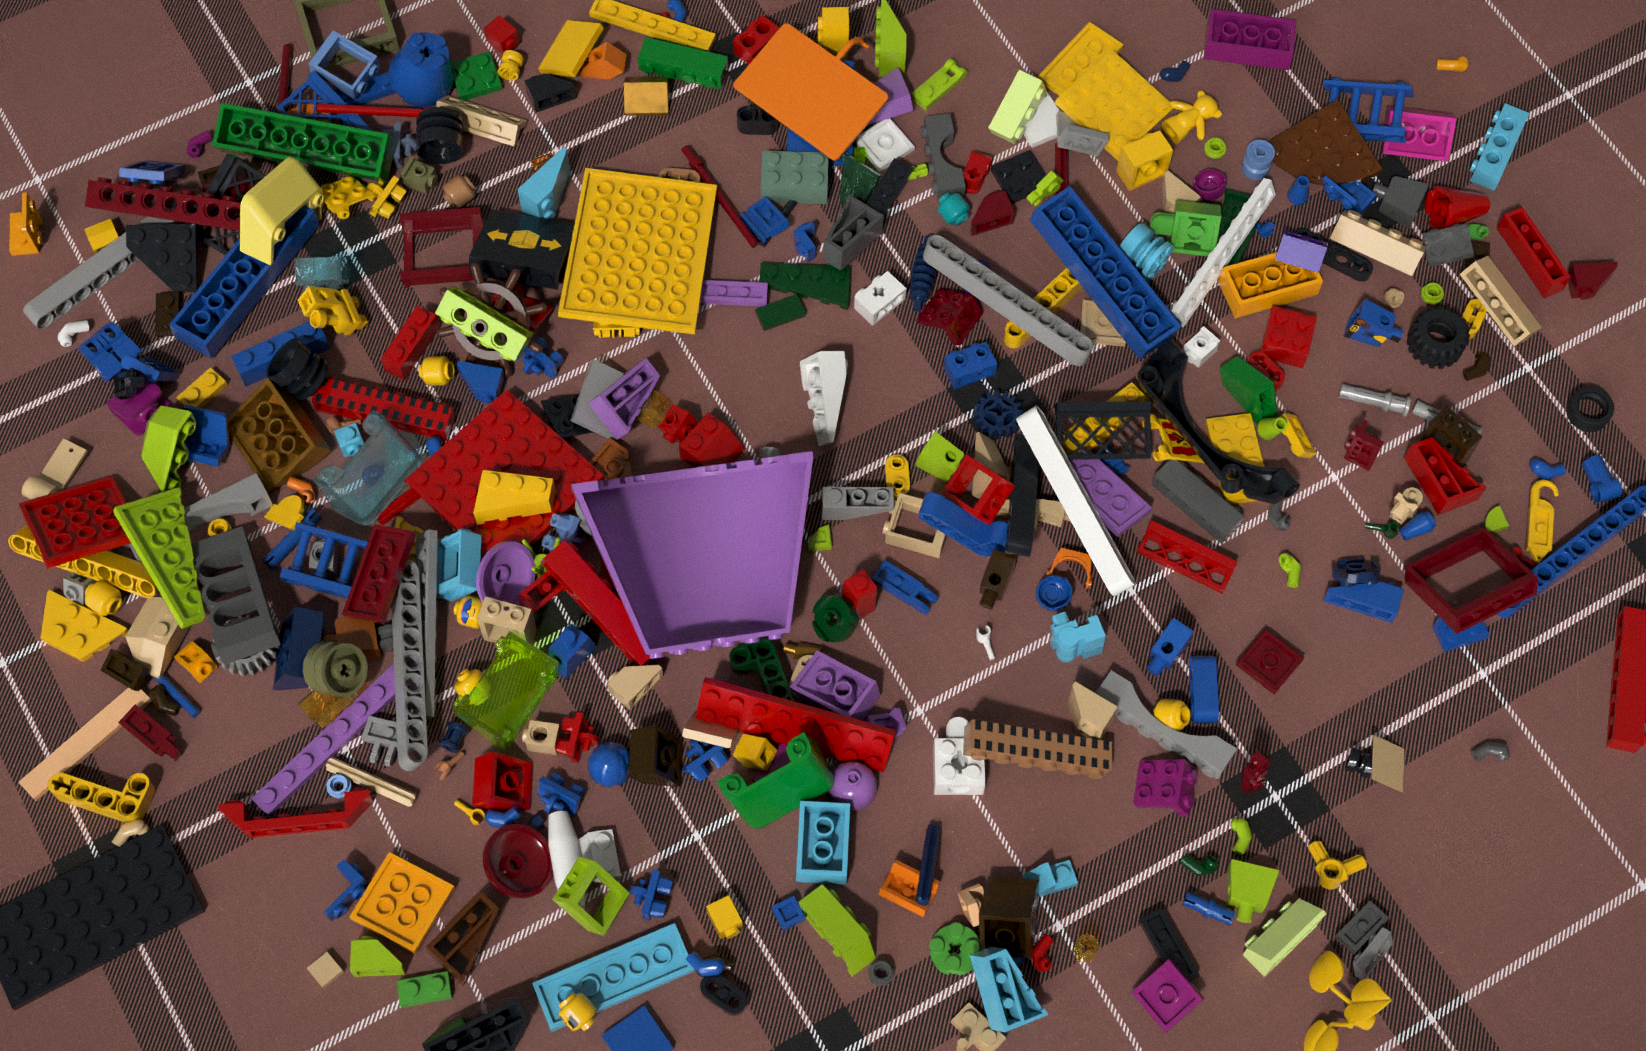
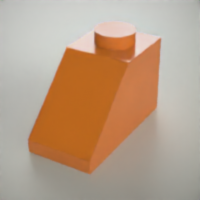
M606 42L590 51L577 76L610 80L624 72L627 54Z

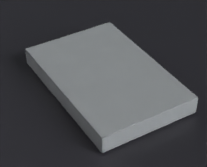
M595 359L590 361L570 421L603 437L613 439L614 436L588 403L624 373Z

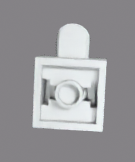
M954 717L949 720L946 727V738H934V795H983L984 760H973L971 756L963 755L964 727L968 724V721L962 717Z

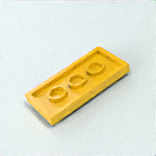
M1089 22L1038 75V79L1043 81L1045 87L1060 96L1112 49L1119 54L1123 50L1124 44Z
M1251 413L1205 420L1209 443L1217 450L1238 461L1264 467ZM1219 481L1222 496L1230 505L1257 501L1247 498L1243 494V489L1235 494L1226 493Z

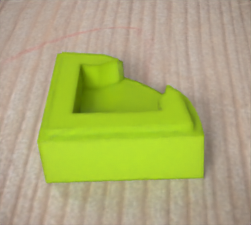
M1500 505L1493 508L1485 519L1484 527L1491 534L1506 530L1509 527Z
M829 525L820 527L811 536L808 542V552L832 549Z

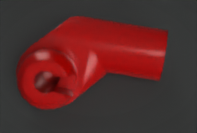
M1043 934L1032 951L1034 967L1040 972L1049 971L1052 967L1047 951L1054 940L1047 934Z

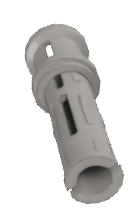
M1343 383L1339 393V398L1380 407L1383 412L1389 410L1401 413L1404 417L1407 416L1411 403V397L1409 396L1407 398L1392 395V392L1383 394Z

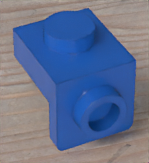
M813 221L801 224L794 230L795 249L808 262L816 257V246L810 239L815 235V224Z

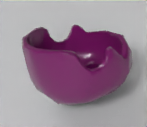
M1210 168L1201 171L1193 180L1194 191L1201 196V199L1209 201L1221 197L1227 186L1225 174Z

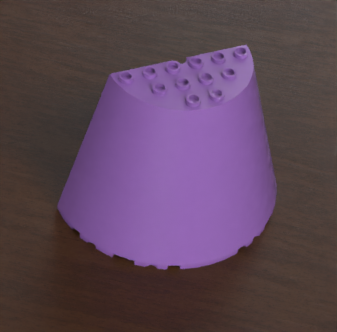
M812 451L761 458V465H756V460L753 459L571 484L572 492L645 654L649 655L650 659L664 657V652L678 655L688 653V649L698 651L710 650L712 645L721 647L735 646L738 640L739 643L759 642V637L768 636L769 640L783 638L782 633L790 632L813 463Z

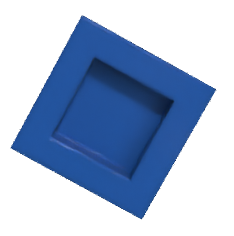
M794 896L771 907L782 931L805 921V916Z

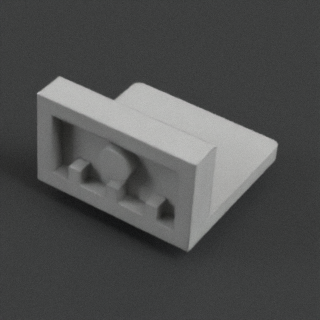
M1057 112L1058 147L1099 156L1109 141L1108 133L1080 127L1065 112Z

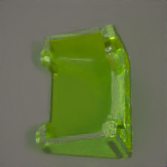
M510 631L506 637L501 636L495 645V649H497L496 657L471 693H467L464 696L459 695L453 704L454 714L503 752H506L554 684L559 673V662Z

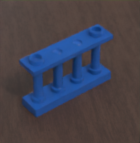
M1331 78L1330 80L1323 81L1326 92H1330L1328 104L1338 99L1339 92L1352 93L1348 116L1364 140L1406 143L1407 132L1401 126L1405 97H1414L1411 85L1405 82H1398L1396 84L1343 81L1340 78ZM1361 94L1374 95L1370 123H1367V125H1361L1356 122ZM1383 95L1396 96L1392 124L1389 126H1380L1378 124Z
M303 521V523L296 522L295 529L296 532L302 533L293 564L288 569L282 568L280 580L347 599L351 590L348 581L358 549L365 550L368 542L316 528L317 525L309 521ZM314 536L325 539L316 572L311 576L304 574L301 568L310 538ZM336 542L349 547L340 577L336 579V582L326 580L327 576H325L334 543Z

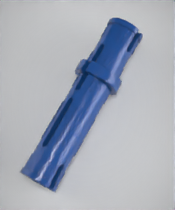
M311 508L300 523L309 521L317 524L322 520V517ZM296 529L295 531L291 530L262 561L269 565L270 569L274 570L280 561L299 543L302 533L296 532Z

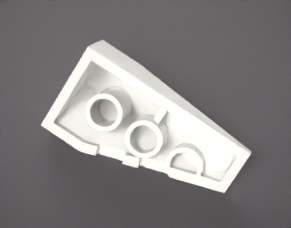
M819 351L800 361L803 390L808 391L810 396L807 404L808 408L814 411L813 426L819 447H824L834 442L848 367L844 351Z

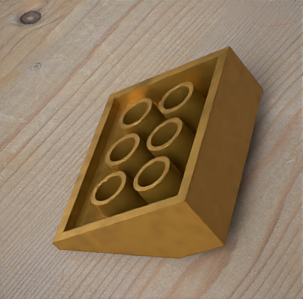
M269 378L228 417V434L253 472L257 473L268 493H272L288 483L291 476L296 478L316 466L331 451L293 394L288 393L285 390V386L280 387Z

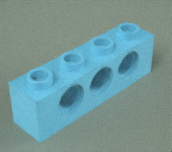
M1506 103L1501 111H1496L1492 120L1495 126H1489L1484 137L1488 140L1487 144L1482 142L1477 153L1481 157L1479 160L1475 159L1470 168V172L1473 173L1470 179L1471 182L1495 191L1529 116L1528 112Z

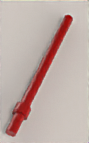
M317 103L318 113L417 117L420 112L425 110Z

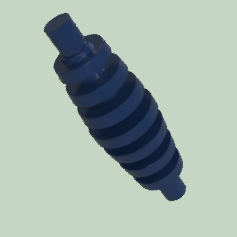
M926 235L924 243L919 245L913 267L911 268L910 299L914 301L912 309L917 312L921 311L922 303L927 302L936 274V269L923 259L925 246L931 235Z

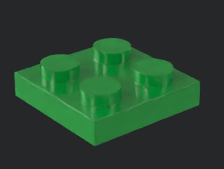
M490 51L452 61L454 83L460 99L469 100L502 90Z

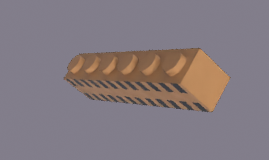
M973 719L964 727L963 755L971 756L973 760L990 759L995 760V763L998 764L1016 763L1022 768L1035 766L1041 767L1043 771L1048 772L1056 770L1065 771V774L1068 775L1086 774L1092 779H1100L1112 770V742Z

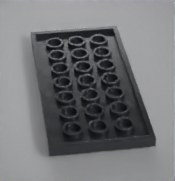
M162 824L0 907V982L13 1010L33 1002L205 912L164 825Z

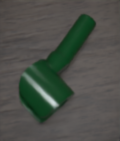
M1395 521L1390 522L1387 526L1371 523L1365 524L1366 529L1383 532L1384 536L1388 539H1393L1399 534L1391 530H1396L1400 527V524Z

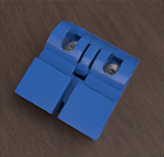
M108 322L77 348L105 382L123 369L121 359L124 356L138 357L143 352L114 322Z

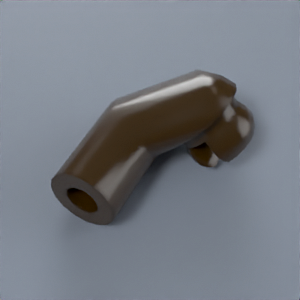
M156 685L152 688L149 696L154 708L157 711L177 716L180 711V705L167 701L165 696L166 688L162 685Z

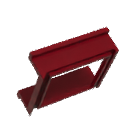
M480 207L400 213V223L404 232V271L400 272V278L405 288L413 285L474 281L473 275H469V266L414 270L413 234L473 229L474 246L484 225Z

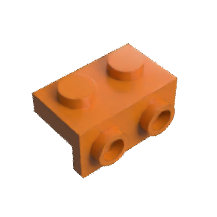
M895 860L878 895L924 917L936 895L940 881L933 878L929 904L927 906L918 905L915 900L920 871Z

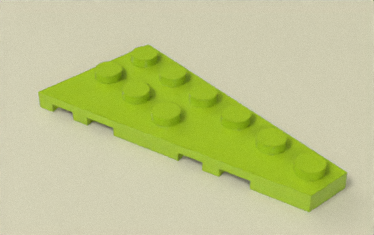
M178 487L116 506L113 512L178 625L183 629L203 622L205 613L201 593L198 591L197 572L194 570L193 551L188 526L185 524L184 505H182L180 498L181 490Z

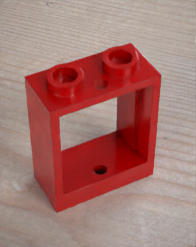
M966 454L941 494L990 526L1015 485ZM979 469L993 479L975 507L972 508L963 502L960 497Z

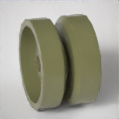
M322 641L315 644L307 652L303 661L305 682L310 689L319 694L348 697L355 694L363 686L367 677L368 665L366 657L360 648L350 643Z

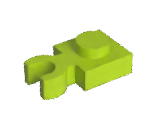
M1051 170L1036 185L1037 189L1026 197L1027 200L1037 207L1046 195L1049 196L1057 192L1064 180Z

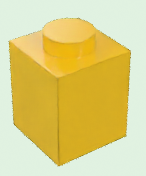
M742 734L733 756L744 767L768 771L777 749L766 738Z
M729 895L706 906L707 914L720 939L724 937L730 939L740 933L743 923Z

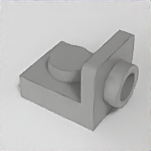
M71 572L63 578L64 597L84 605L86 588L98 581Z

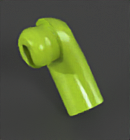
M1234 818L1230 826L1233 831H1237L1238 839L1232 850L1234 853L1243 856L1252 839V833L1249 823L1244 818Z

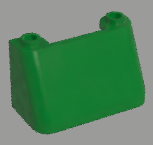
M805 732L794 737L787 745L786 751L791 762L753 784L747 786L745 780L738 774H729L717 781L722 793L750 827L754 829L764 828L799 808L800 801H812L832 789L835 781L834 775L817 742Z

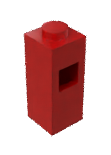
M864 569L843 583V596L852 603L855 613L859 616V620L875 611L877 586Z

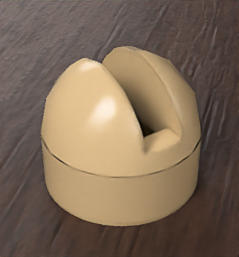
M1390 288L1389 291L1384 293V301L1393 308L1400 306L1404 300V293L1399 289Z

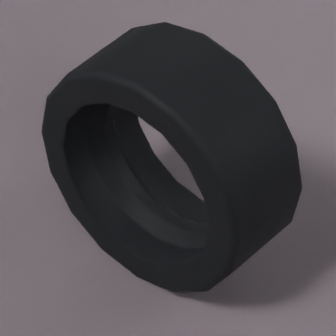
M1585 386L1578 389L1567 403L1566 413L1571 424L1577 429L1585 432H1596L1603 429L1609 422L1615 408L1613 400L1607 392L1594 386ZM1581 399L1592 400L1601 407L1603 416L1600 419L1587 418L1581 414L1577 403Z

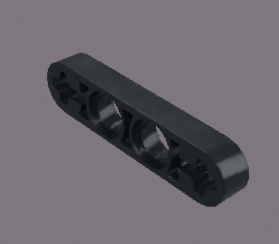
M1300 228L1294 232L1328 243V252L1325 253L1323 264L1356 281L1364 282L1370 278L1373 265L1367 259L1307 229ZM1343 256L1348 260V263L1340 264L1337 262L1336 257ZM1361 267L1365 269L1363 273L1359 272Z

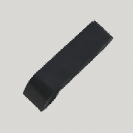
M742 106L737 110V129L742 134L772 135L778 129V120L759 106Z

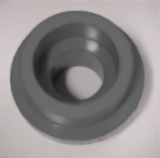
M878 960L869 967L868 976L873 984L886 986L892 981L894 970L887 961ZM883 970L886 975L880 978L876 975V972Z

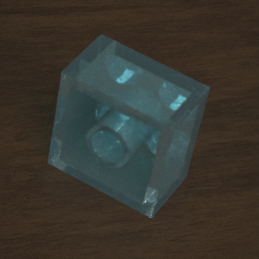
M348 257L294 258L296 286H303V290H306L308 286L321 287V285H326V288L342 289L343 284H349Z

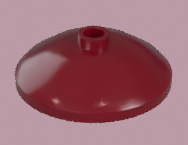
M510 824L495 831L487 840L483 850V867L488 880L499 892L511 898L526 899L539 894L548 886L553 877V869L548 841L541 833L527 825ZM509 862L513 863L514 869L509 866Z

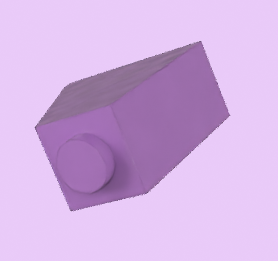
M899 68L892 70L873 83L886 92L889 99L868 125L913 111L910 93Z

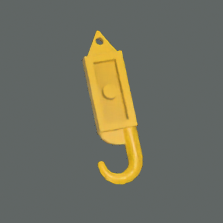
M1549 480L1536 481L1530 491L1526 551L1530 552L1536 565L1542 561L1546 554H1550L1552 551L1554 508L1549 502L1540 499V489L1542 487L1551 488L1556 497L1559 495L1557 486Z

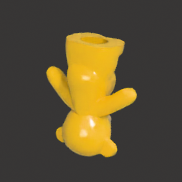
M1199 91L1193 105L1176 100L1171 101L1170 107L1182 112L1162 121L1161 125L1165 134L1175 144H1179L1195 126L1197 138L1203 140L1205 137L1204 120L1212 117L1220 118L1222 112L1218 109V104L1213 97L1206 95L1203 91Z

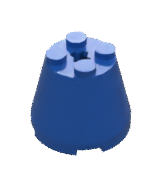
M428 32L413 33L393 57L389 66L388 80L391 89H394L404 99V102L417 107H431L436 105L437 100L451 93L454 84V70L448 46L442 36Z

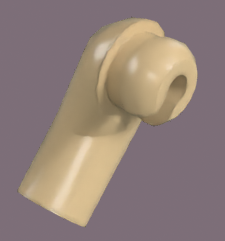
M140 819L126 822L121 826L112 843L120 847V845L127 842L130 836L136 834L140 836L148 832L149 826Z

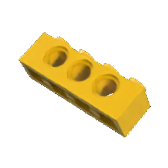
M1131 382L1106 402L1147 401V397ZM1122 417V418H1123L1124 420L1128 421L1131 417ZM1087 418L1082 423L1091 433L1101 425L1094 418ZM1110 418L1106 423L1114 433L1124 425L1118 418ZM1077 424L1066 432L1069 434L1077 426ZM1080 427L1071 435L1080 445L1089 437ZM1102 427L1094 436L1102 443L1111 434ZM1091 438L1083 448L1087 447L1091 451L1098 444ZM1069 439L1062 444V448L1067 454H1073L1078 449Z

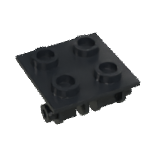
M579 394L541 401L544 408L543 413L547 415L552 430L568 444L573 436L594 433L570 421Z

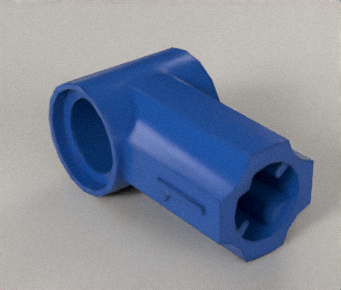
M1591 456L1583 461L1581 465L1590 481L1591 496L1596 503L1621 497V484L1616 477L1611 476L1602 456Z

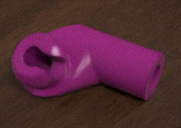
M208 130L189 140L187 146L189 157H199L203 145L213 140Z

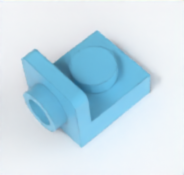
M356 423L334 430L344 458L356 456L361 451L366 450Z

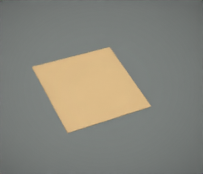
M1373 735L1372 779L1403 793L1404 748Z

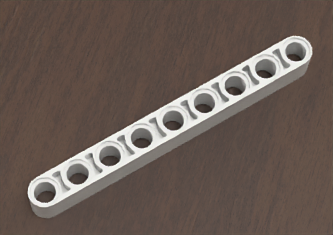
M1037 405L1018 416L1016 418L1017 423L1107 589L1115 597L1134 586L1136 582L1044 413Z

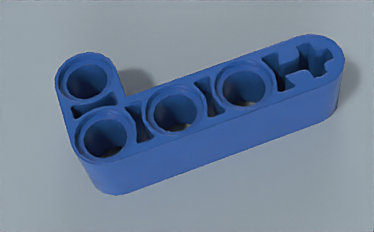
M932 492L925 493L918 514L922 521L978 555L991 556L993 549L1005 552L1007 523L996 521L992 522L989 526L943 496Z

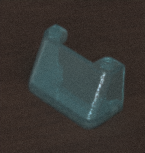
M374 410L363 422L364 430L371 436L343 469L336 466H328L314 479V482L334 511L363 526L370 525L376 521L405 486L404 480L422 464L418 451L382 414Z

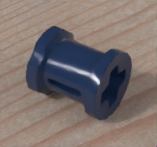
M449 721L447 725L449 728L443 739L439 740L438 745L451 753H458V746L463 736L467 735L469 731L461 724Z

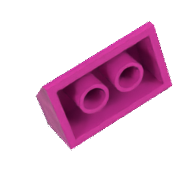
M1387 106L1384 126L1392 124L1394 106ZM1403 108L1401 126L1406 129L1407 141L1406 143L1383 142L1382 153L1448 162L1457 118L1451 113Z

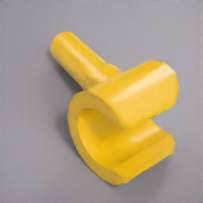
M459 800L455 801L454 805L470 816V822L473 825H479V822L473 819L475 814H480L485 818L483 810H473Z

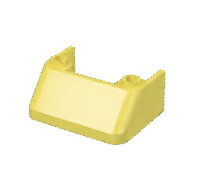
M287 157L251 188L241 201L240 251L269 265L273 264L274 245L278 241H282L286 234L284 229L285 221L303 205L315 211L318 221L322 219L323 190L299 160Z

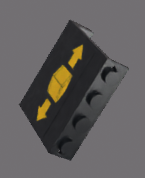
M491 209L469 255V275H472L470 268L472 263L479 264L483 277L507 281L512 270L518 269L520 277L516 283L558 290L559 272L571 246L575 223Z

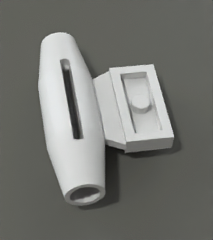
M556 811L549 814L548 846L557 890L579 856L596 861L615 880L621 878L612 829L588 832L578 839L567 811ZM594 877L592 880L595 883L601 882L597 877ZM585 893L578 903L582 909L585 908Z

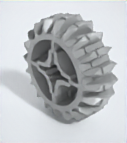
M250 612L245 618L243 615L238 616V619H230V623H224L222 627L232 626L252 619L254 615ZM280 646L226 665L223 664L220 656L216 657L218 663H222L221 666L224 670L229 669L233 675L239 672L240 676L244 677L248 671L250 675L254 676V670L256 669L263 673L262 666L264 664L271 666L269 659H277V654L274 651L279 650Z

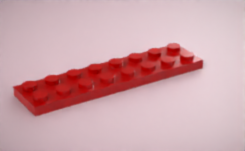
M708 677L704 678L695 719L703 720L707 723L712 722L725 725L729 729L737 728L738 732L766 738L769 741L788 745L790 740L805 732L817 742L824 756L844 762L858 761L867 765L870 769L883 773L896 731L891 728Z

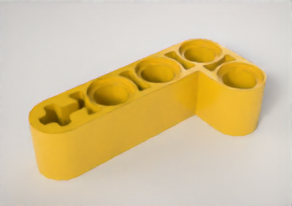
M56 773L48 780V789L58 800L125 823L136 819L142 820L155 794V786L147 775L143 773H136L130 776L122 792L65 773ZM140 784H146L143 790L136 791ZM90 791L86 798L80 799L82 793ZM107 799H113L111 804H109L108 806H103V803ZM136 806L132 813L126 814V810L129 807Z

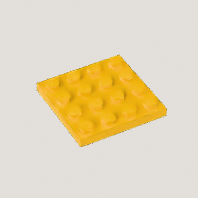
M1113 49L1055 101V104L1080 127L1108 133L1109 141L1104 149L1117 161L1119 160L1121 147L1125 143L1141 139L1174 110L1170 107V101Z

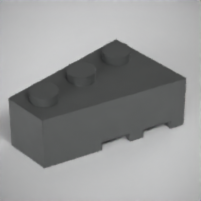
M848 195L844 207L839 212L837 221L834 222L825 239L823 260L841 271L882 235L884 215L853 196Z

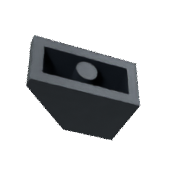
M546 73L532 76L530 79L525 80L526 92L536 113L576 99L575 86L572 82Z

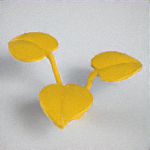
M1324 951L1317 958L1311 968L1309 982L1312 989L1319 993L1326 992L1330 987L1331 991L1348 1004L1344 1011L1347 1022H1331L1329 1025L1323 1020L1315 1022L1306 1033L1304 1051H1335L1339 1043V1035L1333 1028L1347 1027L1352 1029L1353 1026H1357L1363 1030H1369L1375 1023V1014L1392 1001L1381 986L1369 978L1363 979L1355 985L1351 993L1352 1000L1341 993L1334 984L1343 977V963L1331 951Z

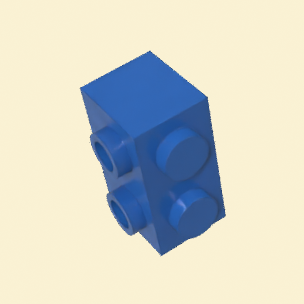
M983 342L980 344L974 343L961 351L955 350L948 353L947 356H944L943 368L953 389H957L996 375L997 362L987 342Z

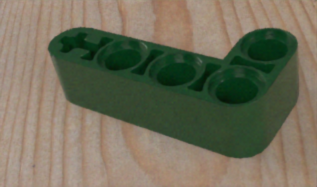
M760 638L759 642L744 643L730 651V668L734 673L746 674L757 670L765 694L774 695L777 692H782L785 694L783 699L794 701L775 647L769 639ZM763 649L769 651L765 656L759 655L757 652ZM738 657L746 659L743 663H737L734 660ZM768 671H775L777 673L774 677H768L765 674Z

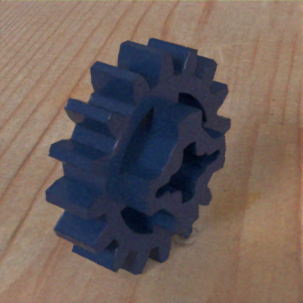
M996 390L993 396L990 392H987L986 399L980 397L979 404L974 406L973 419L976 420L975 427H981L980 433L982 434L988 432L989 438L997 435L998 440H1001L1003 434L1010 438L1011 431L1013 433L1018 431L1019 425L1016 418L1024 413V411L1020 410L1021 402L1015 403V396L1008 398V392L1000 395L999 391Z

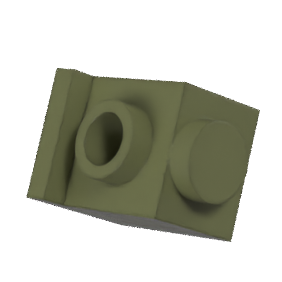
M412 156L400 173L404 186L424 194H428L431 187H435L438 180L434 167L416 161Z

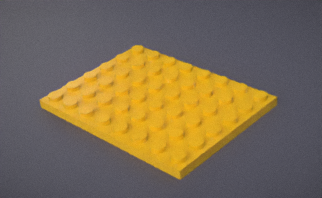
M585 168L558 317L695 335L717 185Z

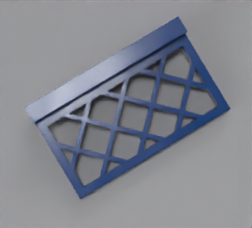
M314 70L307 76L309 79L276 107L284 115L316 121L317 119H328V123H332V119L342 120L344 126L373 131L357 114L336 113V115H332L333 113H329V115H317V103L347 104ZM310 87L314 91V100H302L303 93ZM290 104H298V114H288L284 109ZM302 104H314L313 115L302 114Z

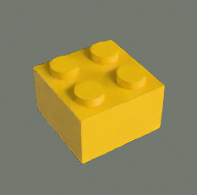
M1160 130L1154 133H1147L1141 139L1134 142L1129 141L1121 147L1116 172L1127 189L1131 191L1163 177L1164 173L1169 169L1173 149Z

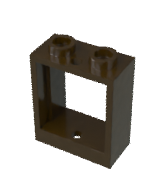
M1446 406L1431 420L1420 441L1432 437L1453 456L1452 460L1462 468L1469 461L1483 436Z

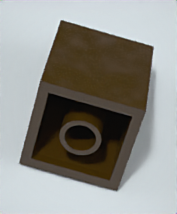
M988 876L979 911L980 951L989 947L1006 949L1011 957L1032 958L1039 903L1037 879Z

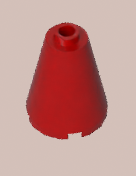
M1443 186L1433 187L1435 189L1428 192L1425 200V214H1429L1431 221H1428V224L1432 229L1439 230L1482 217L1490 209V200L1483 193Z

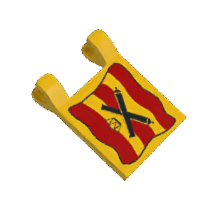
M1150 414V430L1159 429L1164 445L1158 447L1159 452H1152L1155 461L1171 459L1204 463L1168 419H1160L1154 414Z

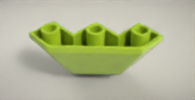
M160 406L150 417L146 425L141 457L161 492L181 487L182 480L177 470L181 465L185 464L190 453L184 441L193 434L197 424L192 412L188 410Z

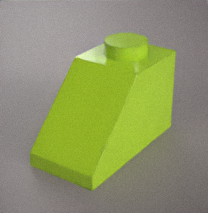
M361 936L358 940H351L350 971L354 977L406 975V969L403 964L374 937Z

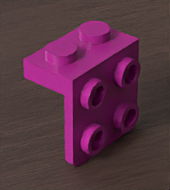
M1185 759L1140 761L1133 804L1138 808H1172L1181 817H1190L1191 808L1194 806V785L1198 779L1196 770Z

